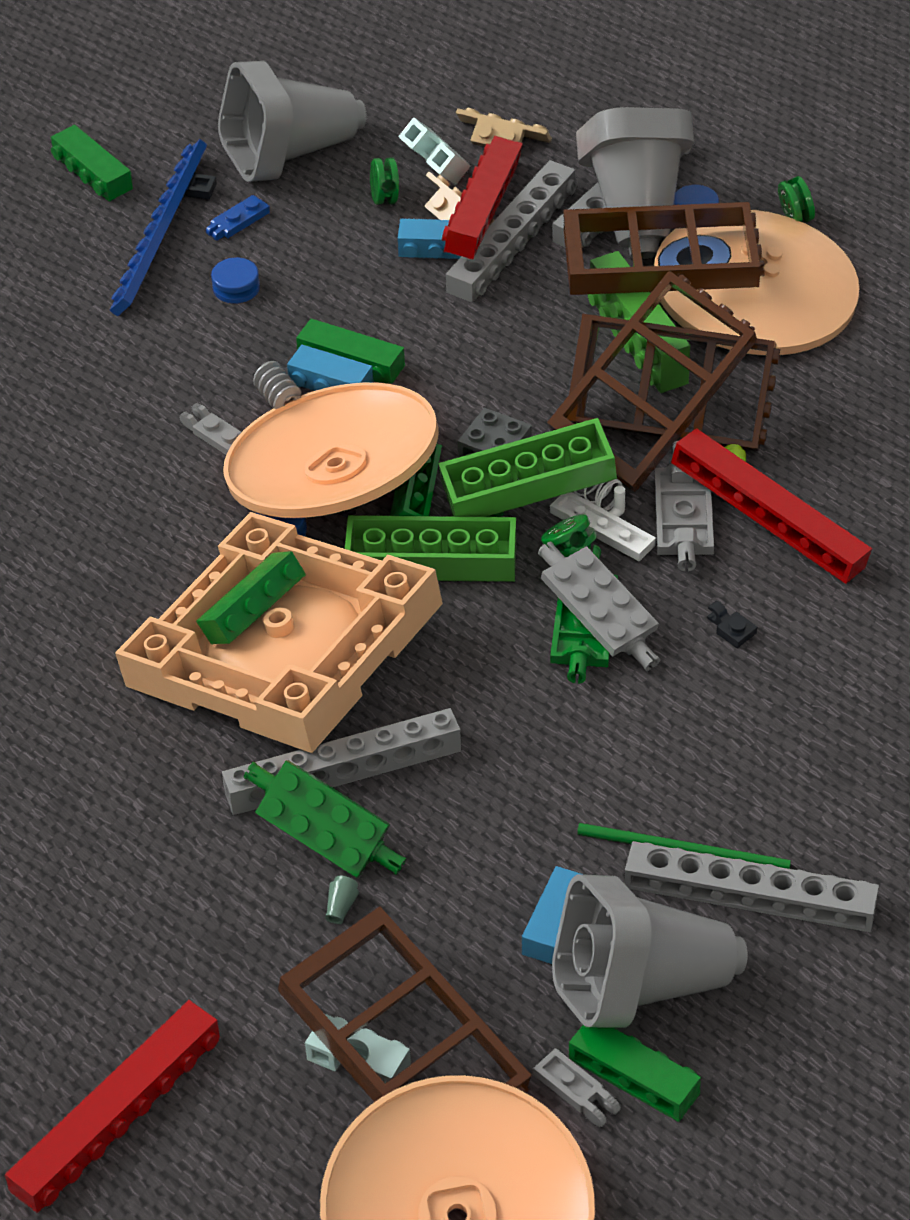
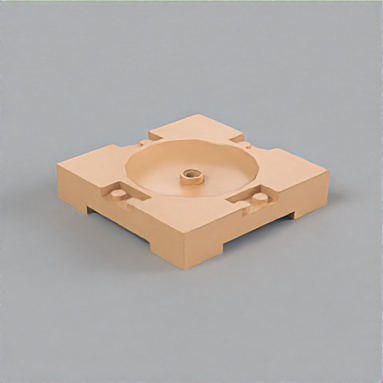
M250 512L218 545L220 555L159 619L150 616L115 654L126 687L193 711L200 705L238 719L240 728L313 753L362 697L360 687L387 656L396 658L443 603L436 570L391 555H387L381 561L298 535L295 525ZM292 551L306 575L230 644H210L196 620L272 553Z

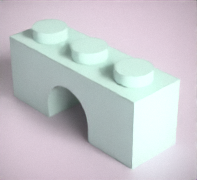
M414 117L399 135V138L427 160L426 162L436 172L455 185L471 167L436 133Z
M325 1014L338 1030L348 1023L343 1018ZM361 1029L347 1039L385 1084L411 1065L410 1048H407L399 1041H390L380 1037L370 1029ZM312 1031L305 1042L307 1060L336 1072L341 1063Z

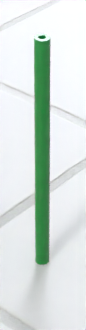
M579 823L577 835L632 844V841L651 843L657 846L680 848L685 851L702 854L709 853L719 857L742 859L764 865L771 864L790 869L791 860L584 823Z

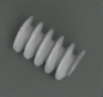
M276 361L264 363L254 375V386L274 409L285 406L284 403L293 399L295 401L301 398L302 392L299 387L296 386L294 381L291 380L290 376L286 374L285 370Z

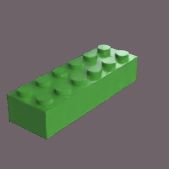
M619 251L590 260V269L630 267ZM651 293L588 294V299L592 306L598 308L600 316L630 320ZM659 304L644 321L646 323L676 327ZM611 329V330H612V333H613V335H614L615 337H616V336L618 335V333L621 331V330ZM634 333L624 346V349L627 353L632 354L638 369H643L647 340L638 333ZM659 336L690 358V344L686 340ZM656 347L650 385H655L657 390L663 393L689 384V370Z
M598 418L438 463L442 485L454 517H486L617 479L615 457Z
M348 516L345 549L381 561L387 555H391L436 570L438 581H515L516 517Z

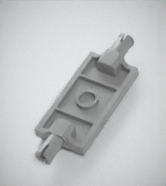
M676 441L675 444L672 446V447H673V453H674V449H675L676 443H677L678 441ZM671 463L666 468H655L657 555H678V568L681 571H685V563H688V571H692L696 567L695 555L714 554L711 490Z
M552 542L547 543L549 548L544 544L539 549L538 555L550 565V568L544 570L541 575V579L612 656L622 651L628 655L632 654L646 671L651 670L649 665L653 668L656 667L660 662V658L645 644L646 637L655 632L659 624L587 546L569 557H564Z

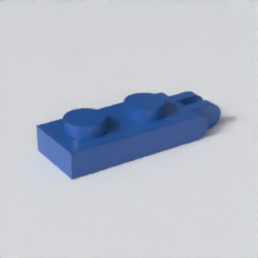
M252 195L212 219L210 225L206 228V233L216 241L224 236L229 238L269 214V205Z

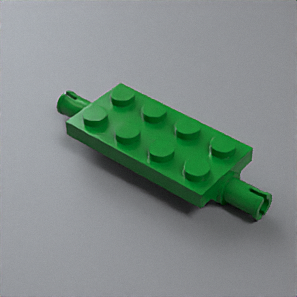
M594 545L593 554L600 560L601 549L599 546ZM558 598L550 663L569 665L568 680L575 683L576 674H579L578 684H581L586 680L587 666L608 667L610 653Z
M289 760L284 762L280 771L275 776L255 762H252L247 768L249 773L245 772L243 778L265 791V796L255 813L356 878L360 877L370 861L378 862L395 875L403 868L401 865L406 863L407 858L386 847L383 841L384 835L391 824Z

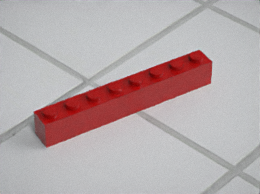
M495 135L491 144L486 143L483 155H480L478 165L473 170L472 178H469L466 190H463L460 202H457L454 214H451L448 226L444 228L442 241H445L444 252L474 259L518 166L523 143Z
M697 428L676 443L671 460L673 465L845 584L866 567L872 551L871 547Z
M188 1000L5 1174L9 1192L36 1213L43 1207L53 1204L59 1192L68 1183H74L81 1176L83 1169L92 1160H98L104 1154L106 1147L115 1138L122 1137L128 1130L129 1125L138 1116H143L149 1111L155 1099L161 1094L169 1092L175 1080L183 1072H189L195 1066L197 1059L205 1051H210L216 1046L220 1038L217 1019Z

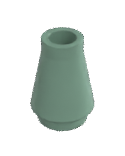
M336 876L334 881L330 882L327 913L325 916L328 922L335 924L343 923L346 914L359 894L357 889L358 883L354 879L346 876Z

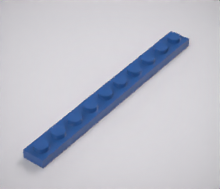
M201 139L193 146L191 144L187 145L181 154L183 159L174 168L176 174L170 178L166 185L168 190L159 199L161 205L155 209L151 215L153 221L148 224L143 232L146 236L136 246L135 250L138 252L127 265L130 269L120 279L122 285L113 294L111 299L114 302L109 310L116 316H119L134 300L207 147V144Z

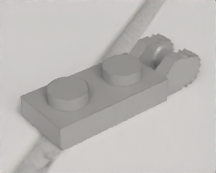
M195 403L192 406V412L200 419L199 422H197L193 415L185 411L180 414L179 418L184 426L225 455H227L236 438L242 433L215 414L209 413L207 408L199 403Z
M554 1049L533 1068V1075L577 1111L583 1112L585 1117L599 1128L607 1120L600 1109L598 1110L592 1102L597 1099L599 1104L613 1115L620 1110L617 1099L604 1090L601 1083L558 1049Z

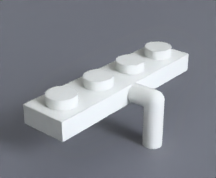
M616 486L614 488V507L609 512L573 492L560 495L550 505V513L562 520L580 514L587 515L590 520V525L587 528H594L597 539L637 561H640L656 546V537L619 518L625 511V488L623 486Z

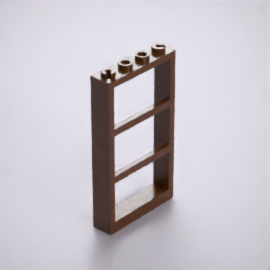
M749 202L564 210L563 230L570 295L652 292L668 271L675 275L678 273L684 275L691 282L690 286L696 290H699V288L707 290L759 287L760 277L765 275V270L763 269L764 261H760L762 259V247L759 244V230L756 228V213H751ZM743 226L749 262L701 263L696 228ZM687 228L692 264L643 266L638 230ZM629 230L633 267L584 269L580 232ZM671 287V289H670L669 291H677V290H676L675 288Z
M671 271L667 272L547 422L551 431L574 425L567 417L597 379H599L666 428L665 433L636 469L613 453L617 479L634 492L640 488L757 341L754 331L755 327L749 326L751 323L745 319L739 321L732 316L734 314L733 311L726 305L720 304L718 306L711 301L712 297L705 290L699 288L697 291L690 286L691 282L684 275L679 273L675 275ZM671 287L741 336L712 374L642 324ZM635 332L705 382L674 421L667 418L605 372V369Z
M582 314L569 394L593 366L599 327L622 330L629 320ZM642 322L645 327L658 336L707 343L703 369L712 374L717 344L734 346L741 338V336ZM757 338V341L751 347L754 350L767 351L752 441L707 435L720 445L737 444L742 449L755 451L760 450V445H765L767 429H763L765 418H770L772 402H768L769 391L774 392L776 376L772 375L773 365H778L780 359V349L776 348L777 344L775 341ZM648 340L638 394L646 402L656 346ZM701 380L700 388L705 383L703 380ZM588 392L567 417L574 424L595 419L584 417ZM707 404L695 417L693 430L697 428L701 432L703 431ZM637 407L634 424L599 419L602 428L654 436H662L667 430L665 428L643 425L645 413ZM684 431L683 434L679 437V439L684 438L690 432Z
M380 906L280 977L278 992L374 1102L406 1085L471 1035L511 1078L505 1084L515 1087L526 1094L529 1091L528 1085L532 1075ZM381 933L413 968L416 974L338 1030L303 988ZM425 982L463 1026L385 1084L347 1039Z

